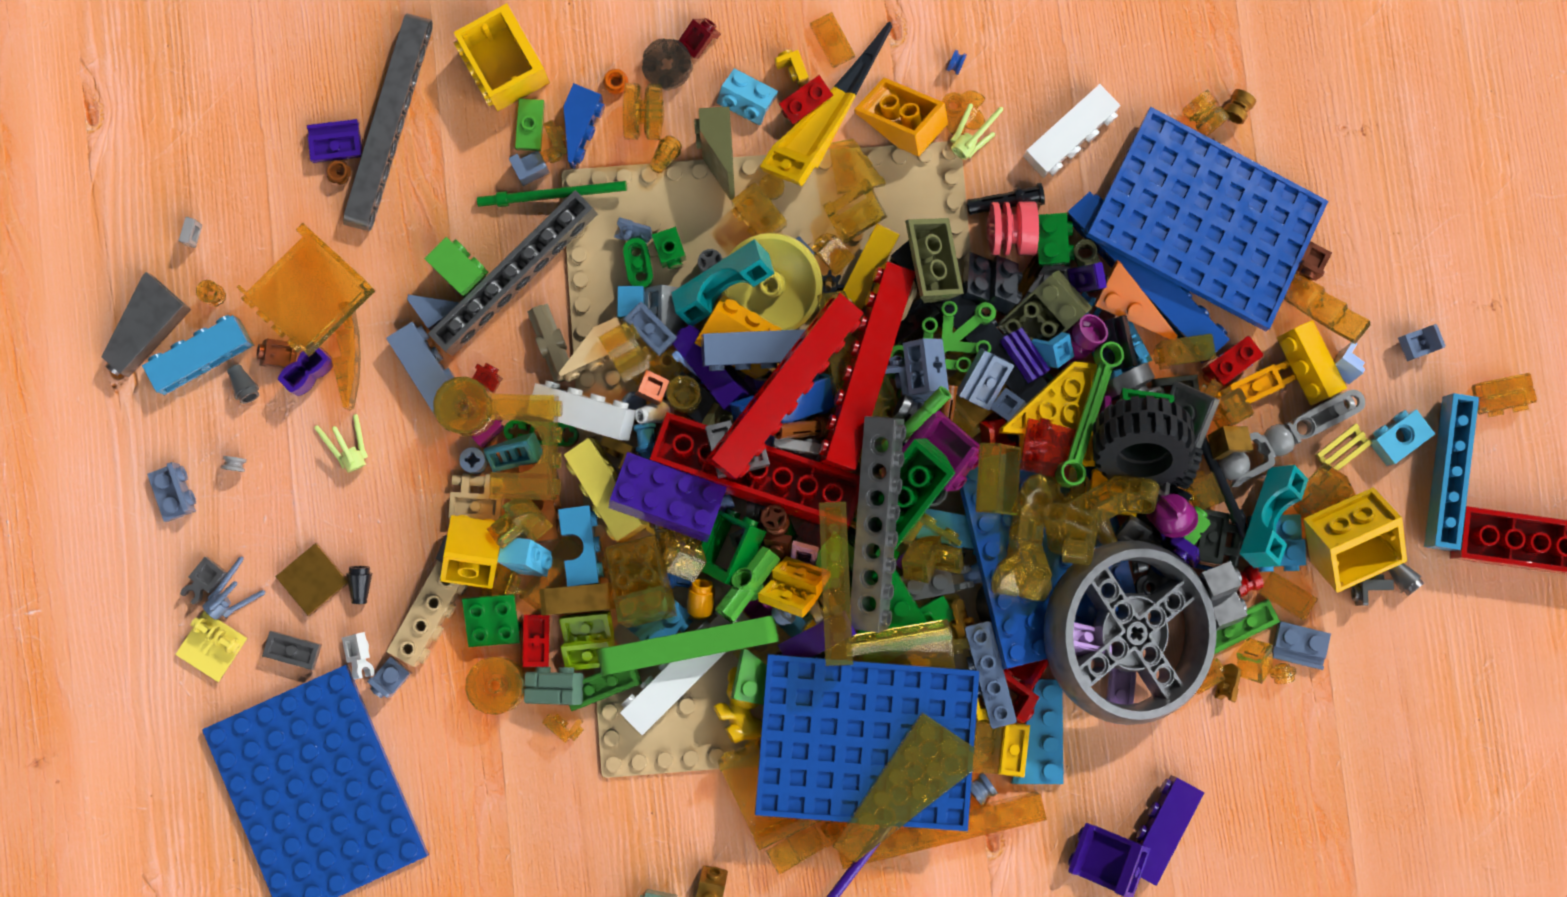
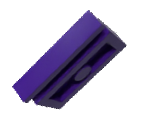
M357 119L307 125L310 161L312 163L360 158L362 156L361 134Z
M1161 534L1164 548L1171 547L1174 554L1193 568L1196 567L1200 562L1198 547L1183 537L1171 538Z

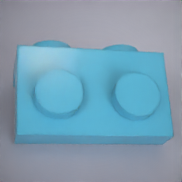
M734 68L721 86L717 104L729 107L730 111L757 125H761L778 91Z

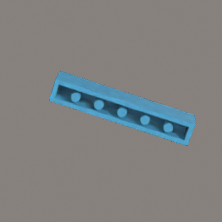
M1456 393L1442 397L1424 547L1445 551L1461 550L1479 397Z

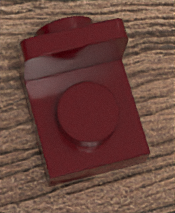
M707 18L692 19L677 41V44L694 59H699L711 40L718 39L721 33L715 29L717 26Z

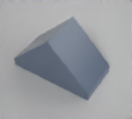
M409 294L407 297L409 303L430 331L459 304V302Z

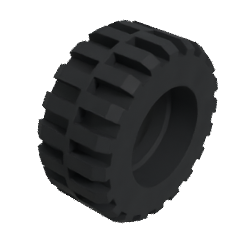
M1146 395V398L1133 396L1129 400H1118L1115 405L1110 404L1107 406L1104 412L1102 411L1097 416L1093 424V460L1095 461V466L1108 480L1112 479L1118 485L1125 484L1126 487L1134 488V486H1141V488H1148V486L1160 487L1166 482L1170 484L1176 481L1177 477L1181 478L1194 463L1196 452L1193 420L1184 408L1182 409L1175 402L1170 403L1166 398L1160 397V399H1156L1154 396Z

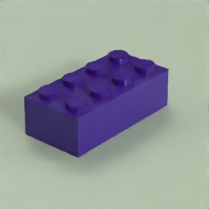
M627 452L610 497L608 508L707 543L727 487Z

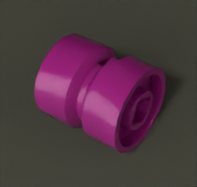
M1092 314L1084 315L1065 332L1070 334L1074 353L1072 359L1075 360L1085 359L1108 337V329L1105 323L1099 317Z

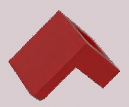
M1003 418L979 422L982 447L985 449L984 453L989 456H995L1016 451L1015 442L1008 439L1007 434L999 433V429L1006 423Z

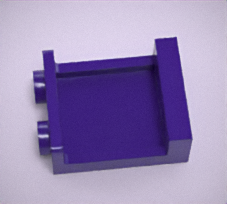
M1085 823V826L1078 833L1077 848L1069 858L1068 865L1070 867L1068 872L1115 891L1114 893L1121 896L1134 897L1151 848L1096 825Z

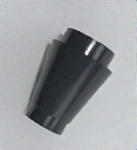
M350 566L349 573H346L352 604L367 603L373 574L370 572L369 566Z

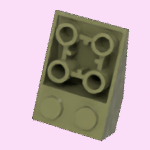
M1058 270L998 323V327L1003 333L1008 335L1022 327L1031 341L1038 339L1049 342L1061 332L1065 333L1081 317L1088 313L1092 306Z

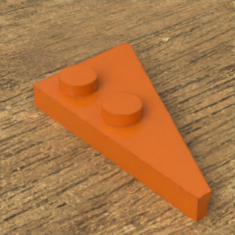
M1116 260L1106 279L1107 288L1100 290L1094 305L1116 316L1125 315L1128 321L1175 341L1178 335L1170 324L1160 314L1122 263Z

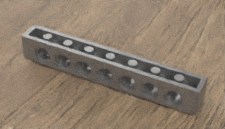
M575 190L452 309L428 335L446 353L452 356L456 354L598 215L597 212Z
M866 416L864 418L849 616L853 628L857 630L882 632L888 630V626H890L892 621L890 600L894 595L892 574L896 569L894 547H896L898 542L896 521L900 516L898 494L902 490L900 468L904 463L902 442L906 437L904 419L878 416ZM884 438L888 441V449L886 451L882 448V440ZM881 465H884L886 468L884 478L880 474ZM879 491L884 495L883 504L878 501ZM877 518L882 521L881 530L876 527ZM875 544L880 548L879 557L874 553ZM873 570L878 575L877 583L872 579ZM871 597H873L876 601L875 609H873L870 605Z

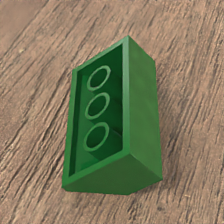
M927 438L914 439L904 452V463L900 468L902 490L898 494L900 516L896 521L898 542L896 547H894V551L955 474L946 455ZM879 491L878 501L883 504L884 495ZM856 515V516L854 517V519H853L856 523H857V515ZM877 518L876 527L881 530L882 521Z

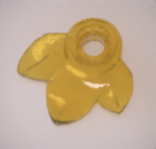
M967 91L963 94L951 92L943 97L942 102L945 103L948 121L946 127L953 136L969 103H972L973 107L961 135H964L966 128L971 130L981 128L985 123V119L978 107L983 104L985 97L976 91ZM955 102L958 108L951 109L949 103Z

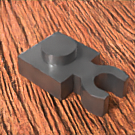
M204 557L188 576L194 582L191 585L185 586L180 594L186 596L189 591H194L195 597L190 603L198 604L202 600L203 591L212 593L226 576L227 572L209 557Z

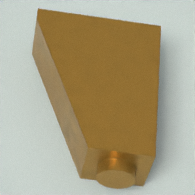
M617 583L539 589L541 615L620 609L621 591Z

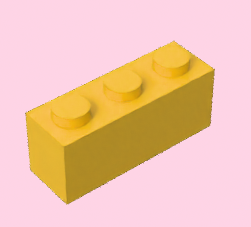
M1313 320L1276 337L1310 405H1314L1347 389Z

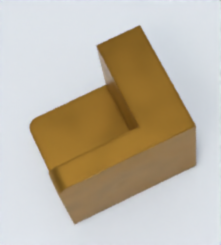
M1222 426L1207 435L1213 459H1223L1233 452H1250L1253 450L1248 426Z

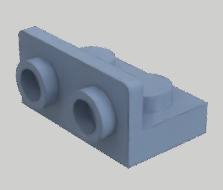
M170 462L167 463V467L147 474L164 522L196 512L194 506L196 498L192 490H189L186 480H188V475L183 466Z

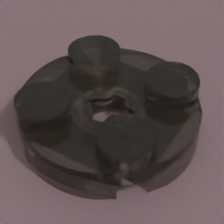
M657 39L644 51L643 74L657 88L665 91L678 88L687 81L693 70L691 54L678 40ZM664 58L667 60L673 59L671 69H661L664 65L662 62Z

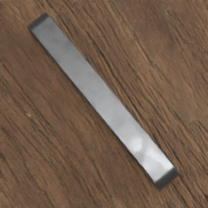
M408 13L403 18L345 209L344 225L365 231H371L374 225L432 33L433 22L430 19Z

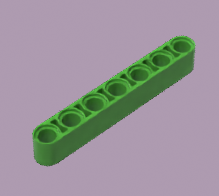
M771 615L597 649L601 675H609L779 641L776 622Z

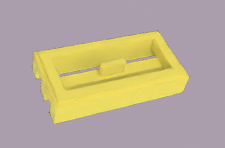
M1356 423L1316 453L1315 456L1332 475L1369 447L1372 442L1365 437L1366 434L1360 431L1359 425ZM1354 432L1356 436L1325 459L1324 455ZM1358 441L1362 442L1360 446L1354 449L1351 453H1349L1346 457H1344L1333 467L1330 465V463H1332L1335 459L1341 456L1344 452H1346L1349 448L1355 445Z

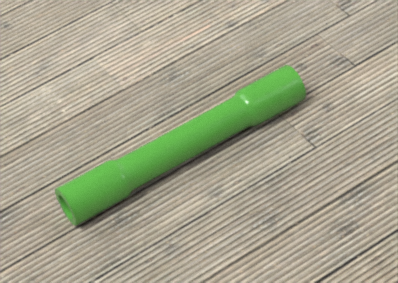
M940 386L904 423L906 426V437L902 444L951 398V394L946 388ZM887 440L882 443L884 451L888 449Z

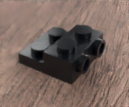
M969 252L964 257V294H962V297L978 304L990 303L996 311L1007 314L1012 308L1019 305L1022 298V293L1018 291V285L1023 277L1022 272L1018 271L1019 264L998 255L990 260Z

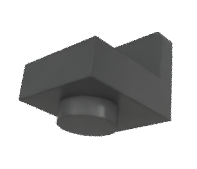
M1378 574L1352 586L1351 595L1355 605L1368 606V590H1394V580H1384V575Z

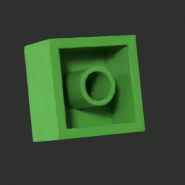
M445 237L424 258L464 298L489 273L475 257L471 260L469 259L471 254L456 239L451 242Z

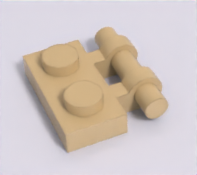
M471 473L453 475L452 485H461V493L450 492L448 518H451V515H467L475 519L499 521V517L502 516L503 495H493L494 487L504 488L505 479L495 477L493 474H486L485 477L472 476ZM471 486L484 487V494L470 493Z

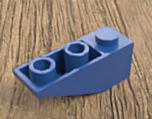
M574 83L564 104L568 162L572 169H575L577 163L581 164L586 152L583 148L587 140L591 141L595 132V127L593 126L597 117L601 118L605 109L601 94Z

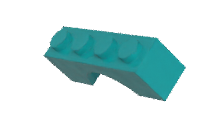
M754 239L671 293L676 314L688 325L693 326L712 314L715 301L728 287L737 283H748L755 287L774 275L769 253Z
M1295 465L1272 467L1267 471L1239 553L1254 568L1280 566L1287 543L1276 533V525L1286 509L1302 500L1308 478Z

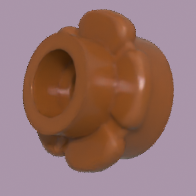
M343 160L333 161L327 167V178L332 183L342 185L348 181L352 170Z

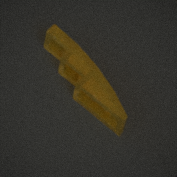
M1295 273L1284 300L1329 330L1356 344L1371 326L1370 320L1349 310L1347 303L1326 293L1323 286Z
M350 302L339 304L345 329L335 331L341 356L331 358L343 408L350 411L355 408L359 387L361 349L355 306Z

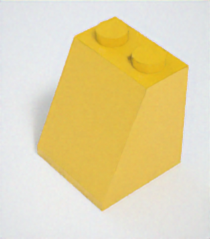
M451 515L440 581L492 589L503 523L492 519L470 518L467 515Z

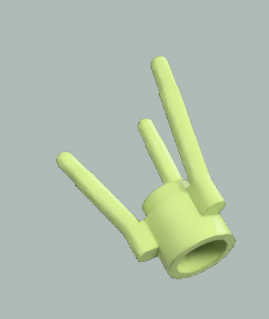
M969 103L956 133L950 139L953 143L951 150L954 154L966 160L971 158L977 150L995 136L994 132H991L978 143L977 139L1003 111V107H999L973 136L969 133L961 135L973 107V104Z
M357 414L353 415L358 451L356 447L348 449L336 426H333L332 430L343 450L341 454L318 425L314 427L321 439L337 458L342 469L345 468L347 473L365 466L364 459L368 457L364 448Z

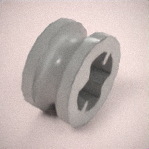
M223 456L225 464L221 465V469L245 472L243 464L246 463L247 459Z

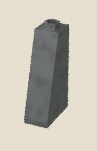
M147 272L141 277L101 356L108 363L106 365L107 369L116 376L122 374L130 377L191 311L184 302L156 277Z

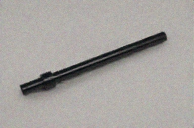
M1205 436L1202 444L1203 456L1230 512L1228 517L1232 524L1235 523L1240 537L1244 541L1248 530L1244 520L1246 516L1243 509H1239L1217 459H1213L1209 441Z

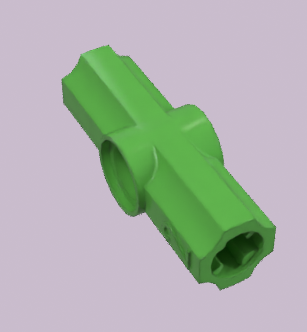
M764 546L761 547L747 567L741 568L733 574L731 580L733 586L715 608L716 612L729 622H735L749 601L758 599V593L764 588L763 582L778 564L780 558L770 549Z

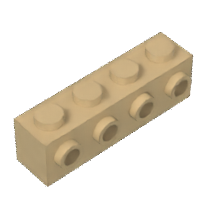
M439 560L436 562L386 651L413 667L426 662L431 653L428 648L433 640L437 641L444 629L441 627L445 618L449 619L456 609L454 604L458 595L462 596L468 585L441 582L443 562Z

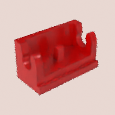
M521 615V667H549L550 615Z

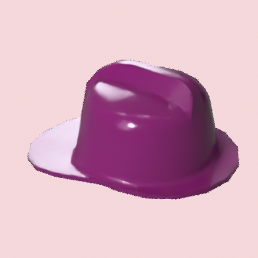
M1178 494L1162 495L1156 505L1149 504L1146 509L1148 520L1167 537H1184L1190 534L1198 524V513L1195 508Z

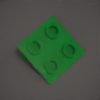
M514 594L462 598L468 647L520 643L519 631H521V625L517 619Z

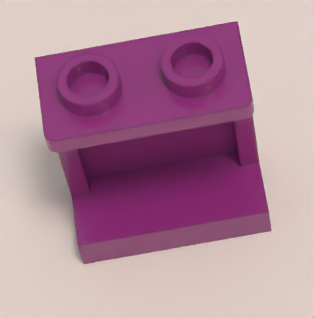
M941 411L932 414L902 447V452L904 453L914 439L927 438L946 455L955 474L944 487L945 491H955L962 488L967 481V474L971 469L974 470L978 467L983 459L981 456L985 452L981 445Z

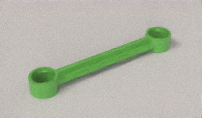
M1106 342L1097 347L1094 352V361L1097 368L1067 460L1059 464L1055 471L1056 480L1063 487L1070 488L1079 485L1085 479L1086 470L1082 462L1090 441L1093 424L1098 416L1112 370L1120 365L1124 359L1123 349L1116 342ZM1105 347L1113 351L1115 355L1114 364H1109L1104 360L1102 352ZM1066 465H1071L1075 468L1077 472L1075 482H1070L1065 478L1064 468Z

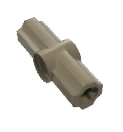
M544 304L536 306L527 312L537 336L535 339L541 355L546 359L553 380L557 383L559 382L557 379L558 373L569 360L566 352L565 340L560 329L556 326L549 305Z

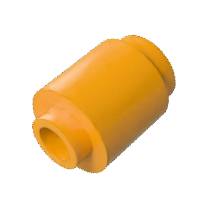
M696 579L689 587L687 612L695 619L703 620L713 614L715 589L711 581Z

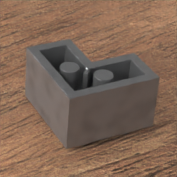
M1230 561L1200 574L1199 578L1207 589L1212 601L1216 619V631L1241 622L1247 616V605L1243 598H1239L1236 592L1242 586V577L1236 567L1234 568Z

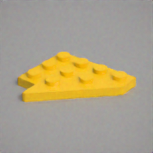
M1070 363L999 429V433L1020 435L1019 461L1061 464L1067 460L1097 368L1096 364ZM1093 431L1082 462L1084 467L1095 466V461L1093 460Z

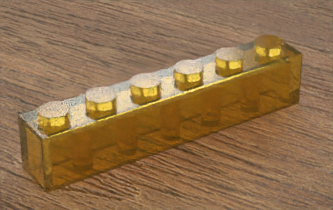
M846 502L819 503L825 660L826 666L853 665Z

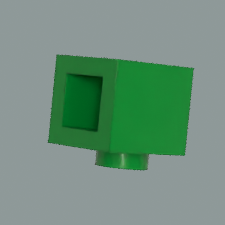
M676 227L652 234L662 267L674 269L682 266V262L687 259Z

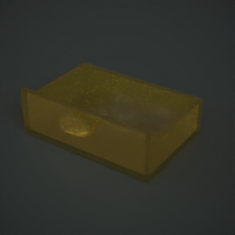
M980 443L975 512L1017 516L1021 447L1004 445L1002 443Z

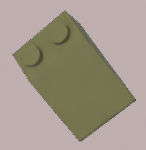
M729 107L699 108V119H694L697 149L702 148L703 160L728 198L735 200Z

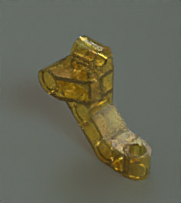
M1042 475L1028 477L1014 502L1007 557L998 563L991 581L993 593L1019 596L1044 602L1052 589V573L1042 547L1045 517L1053 502V497L1048 482Z
M1116 476L1066 504H1048L1043 509L1048 549L1052 553L1062 554V561L1064 563L1090 566L1100 524L1123 511L1142 514L1154 512L1160 489L1159 484L1151 479Z

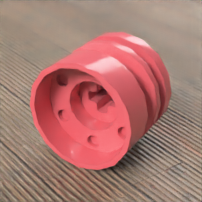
M1035 201L1018 202L1015 213H1012L1009 202H1004L1002 213L1000 204L998 202H991L987 217V241L989 242L992 256H999L1001 244L1005 256H1009L1012 244H1015L1018 255H1036L1039 241V216Z

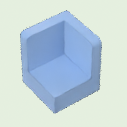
M1354 340L1339 351L1334 359L1342 379L1348 384L1365 371V368H1363L1365 362L1352 353L1357 345Z

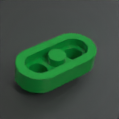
M632 238L623 247L628 281L631 286H644L645 289L652 284L654 278L649 249L642 239ZM640 249L641 254L635 257L632 255V251ZM639 273L646 275L643 281L636 279Z

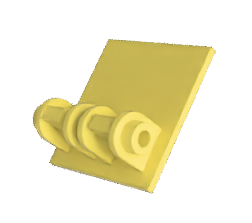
M204 611L200 618L196 617L191 622L190 626L193 628L175 655L219 682L248 638L219 619H213Z

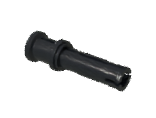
M1037 183L1034 187L1023 189L1016 187L1012 192L967 199L968 213L972 215L989 212L991 202H998L1000 209L1003 208L1004 202H1009L1011 207H1016L1018 202L1035 201L1040 206L1045 205L1042 183Z

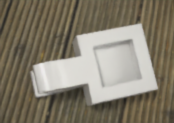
M365 632L342 637L346 661L352 664L353 679L363 678L362 669L365 672V677L374 676L373 666L366 661V658H370Z

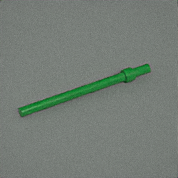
M618 181L517 193L502 191L496 192V195L477 197L478 207L491 205L506 207L510 203L566 198L575 190L581 196L627 191V182Z

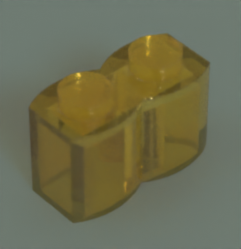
M626 321L598 336L624 382L652 367L650 361L653 360L647 347L641 348L636 339L640 335L633 323L628 326Z

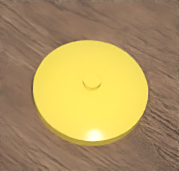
M764 233L744 240L730 254L755 239L769 253L775 274L755 287L748 283L734 284L724 290L721 295L735 300L741 306L757 313L760 317L780 327L782 330L798 329L812 317L822 295V275L814 255L800 241L780 233Z

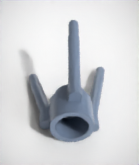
M242 556L233 564L214 592L207 597L209 600L202 606L205 612L215 620H218L222 615L227 618L234 611L265 594V591L261 590L229 607L231 602L227 596L237 586V582H232L229 587L220 593L243 562L244 558Z

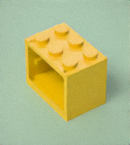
M507 3L453 32L457 38V41L453 42L475 83L478 85L488 106L490 107L494 104L497 112L550 84L543 65Z
M1374 487L1303 518L1310 562L1336 593L1407 562L1402 517Z

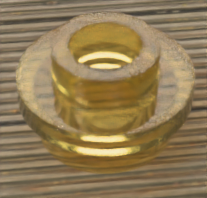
M1281 663L1275 665L1274 669L1270 671V677L1274 679L1276 684H1287L1295 680L1297 671L1290 664Z

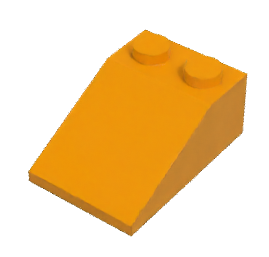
M885 77L854 109L859 117L895 146L918 157L948 125L944 102Z

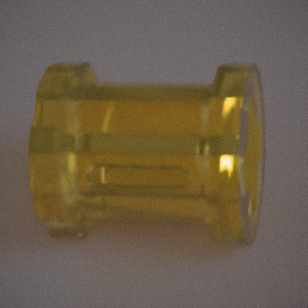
M204 280L196 287V295L199 300L210 306L217 307L223 304L226 299L224 288L212 280ZM209 291H210V292L215 291L214 295H209V296H208V292H209Z

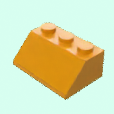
M723 295L697 337L695 344L701 347V335L707 333L778 331L782 329L763 319L757 313L741 306L735 300ZM751 364V369L740 371L756 379L767 374L769 369H761V364Z

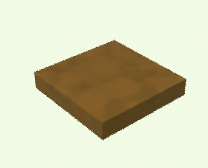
M318 543L313 544L275 576L307 616L313 614L348 584L346 577Z

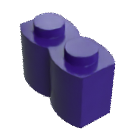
M312 344L300 353L297 362L289 364L281 371L278 381L290 393L301 396L314 386L317 378L323 377L332 369L335 360L322 347Z

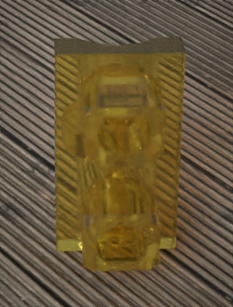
M497 563L494 577L497 579L494 588H483L480 597L514 594L516 597L517 593L524 595L526 590L519 588L522 578L517 577L518 573Z

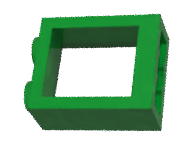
M726 508L725 512L718 511L708 542L700 541L690 566L725 584L733 586L731 582L733 574L737 570L748 566L757 554L766 531L757 527L759 522L746 516L742 520L739 518L740 513ZM733 523L745 529V532L730 566L726 570L716 565L715 561Z

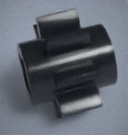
M831 270L828 271L827 275H822L823 287L821 296L825 298L826 303L832 295L837 294V290L842 291L844 289V285L838 284L841 275L835 277L831 275ZM826 282H831V291H826Z

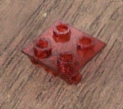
M1028 418L1020 470L1055 477L1058 465L1067 460L1076 429L1051 424L1050 420L1040 418V420ZM1066 465L1064 468V475L1067 480H1069L1071 465Z

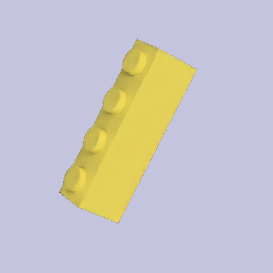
M587 438L564 454L568 461L566 462L568 470L572 475L578 477L581 482L579 484L580 490L586 497L589 496L594 504L592 509L597 517L604 520L607 525L605 530L612 540L625 542L648 526L647 521L608 508L609 500L619 475L597 439Z

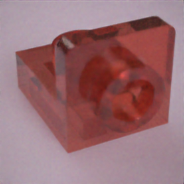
M485 363L484 366L476 364V372L465 393L489 405L503 378L497 374L499 370L488 363Z

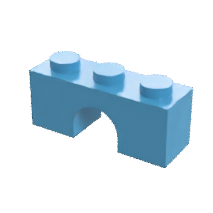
M589 505L558 509L561 535H576L583 542L582 554L574 560L564 561L567 587L600 584L601 578L605 577L603 562H598L597 552H601L600 536L595 537L594 526H598L597 515Z

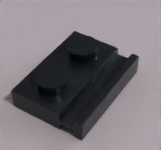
M1122 315L1103 321L1108 329V337L1101 345L1106 342H1116L1122 347L1124 352L1122 363L1114 367L1112 372L1137 366L1127 316ZM1105 347L1102 352L1104 360L1109 364H1114L1115 355L1113 351Z

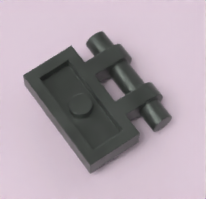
M1203 509L1208 514L1206 518L1210 520L1211 524L1204 533H1200L1201 537L1197 541L1200 561L1222 564L1223 556L1227 555L1229 556L1228 562L1231 561L1233 567L1238 568L1239 559L1242 558L1239 554L1242 539L1235 523L1234 525L1229 524V513ZM1227 532L1233 534L1231 547H1225Z

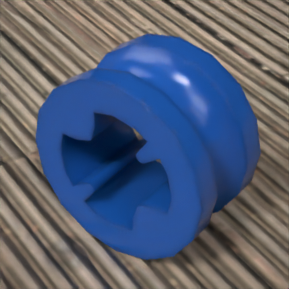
M955 50L947 71L954 70L955 74L959 75L967 54L960 55L958 50Z

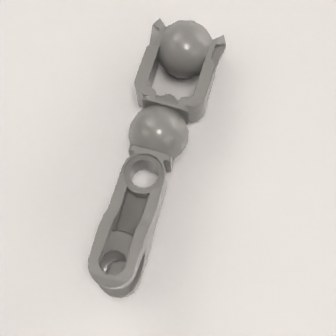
M1349 390L1320 403L1288 423L1270 426L1264 435L1258 432L1250 433L1251 441L1258 445V452L1264 455V462L1250 470V460L1246 453L1233 452L1223 459H1218L1225 478L1232 481L1231 487H1238L1248 479L1272 468L1275 464L1276 456L1288 455L1293 450L1295 444L1301 443V440L1310 438L1363 410L1365 407L1364 395L1358 390ZM1352 397L1357 399V405H1355L1354 399ZM1299 421L1307 425L1305 435L1297 431L1296 427Z

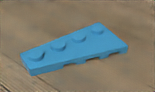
M1039 679L1032 692L1040 698L1034 707L1033 716L1025 723L1030 725L1025 776H1012L1011 784H1064L1063 690L1056 679Z

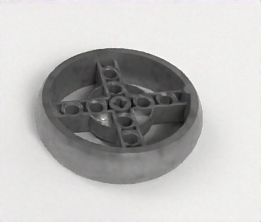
M1134 540L1113 542L1097 547L1080 557L1067 569L1050 596L1044 619V646L1047 660L1061 689L1085 712L1114 724L1135 725L1154 722L1170 715L1185 705L1198 691L1208 674L1216 647V619L1212 601L1196 572L1179 556L1163 547ZM1121 561H1142L1155 567L1168 581L1148 598L1136 593L1125 594L1108 567ZM1104 585V587H1105V592H1104V594L1102 595V593H1101V588H1102V586ZM1086 592L1098 611L1093 627H1095V645L1100 647L1093 652L1076 657L1073 640L1074 621L1079 603ZM1118 606L1119 612H1118V615L1116 616V614H1115V609H1116V607ZM1183 610L1185 621L1184 646L1179 663L1174 671L1163 653L1169 636L1168 622ZM1149 612L1151 614L1150 621H1148ZM1111 644H1113L1112 654H1111V652H1110V646H1111ZM1144 649H1145V650H1146V655H1145V657L1143 658V651H1144ZM1094 659V667L1091 669V661ZM1113 668L1125 672L1137 671L1152 696L1139 703L1117 704L1101 697L1091 686ZM1159 670V677H1158V679H1157V678H1156V674H1157V671Z

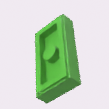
M519 99L516 150H542L544 100Z

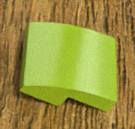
M602 611L563 615L559 618L564 644L560 646L564 666L572 667L574 670L600 668L597 649L615 646L611 612Z

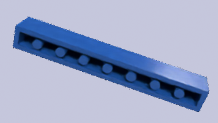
M1089 191L1067 212V221L1072 220L1075 230L1084 239L1095 243L1097 253L1111 268L1116 260L1120 261L1160 314L1170 324L1178 335L1177 338L1201 363L1209 360L1230 340L1226 336L1227 331L1220 324H1215L1209 318V312L1202 305H1197L1191 299L1192 294L1188 290L1086 237L1103 202L1100 196L1097 194L1093 195Z

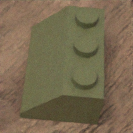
M949 218L906 220L905 223L920 298L924 303L944 302L964 294Z

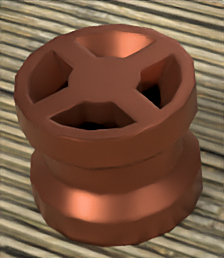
M774 504L767 506L762 511L761 522L769 534L779 536L786 533L790 526V520L783 507Z

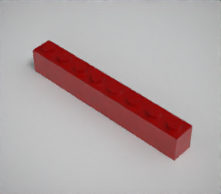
M887 261L880 267H877L873 274L872 281L875 282L873 291H869L865 300L867 311L865 316L862 315L860 318L861 324L857 328L860 331L858 340H854L850 348L849 354L852 355L850 365H846L842 374V380H845L842 390H838L834 400V404L837 405L835 414H831L827 422L826 429L829 430L827 440L823 439L819 448V454L822 455L820 462L848 472L856 470L863 445L864 418L873 414L915 278V271Z
M841 293L832 295L707 456L706 460L728 478H742L749 470L750 465L748 463L754 455L758 457L767 445L764 442L770 435L774 436L783 425L781 420L786 414L790 415L797 408V399L801 394L805 395L813 387L814 382L812 380L817 373L822 374L829 366L830 362L828 359L833 353L837 354L846 343L844 338L849 332L853 333L861 324L859 319L863 312Z

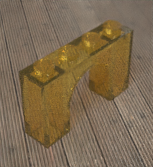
M492 394L491 420L523 421L532 425L540 434L543 449L537 464L528 471L490 472L489 498L555 500L556 495H560L561 481L557 479V469L561 468V453H557L558 443L562 441V428L558 427V417L562 416L563 403L559 401V396Z

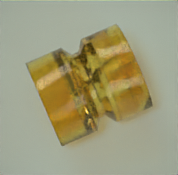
M1208 89L1182 110L1190 121H1196L1195 128L1205 136L1211 134L1230 118L1222 106L1215 105L1217 100Z
M678 376L667 387V398L675 411L690 413L699 407L702 401V393L698 383L693 378Z

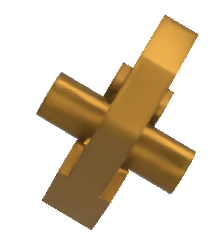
M954 599L951 606L955 621H952L951 625L953 628H956L958 638L967 637L965 627L974 624V618H968L962 599Z
M1233 663L1223 666L1215 698L1222 700L1227 697L1229 701L1236 702L1242 671L1240 667Z

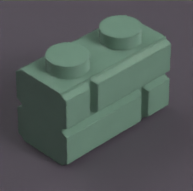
M535 667V672L525 673V703L580 705L583 703L582 687L584 675L583 673H574V668L559 667V672H550L551 667Z

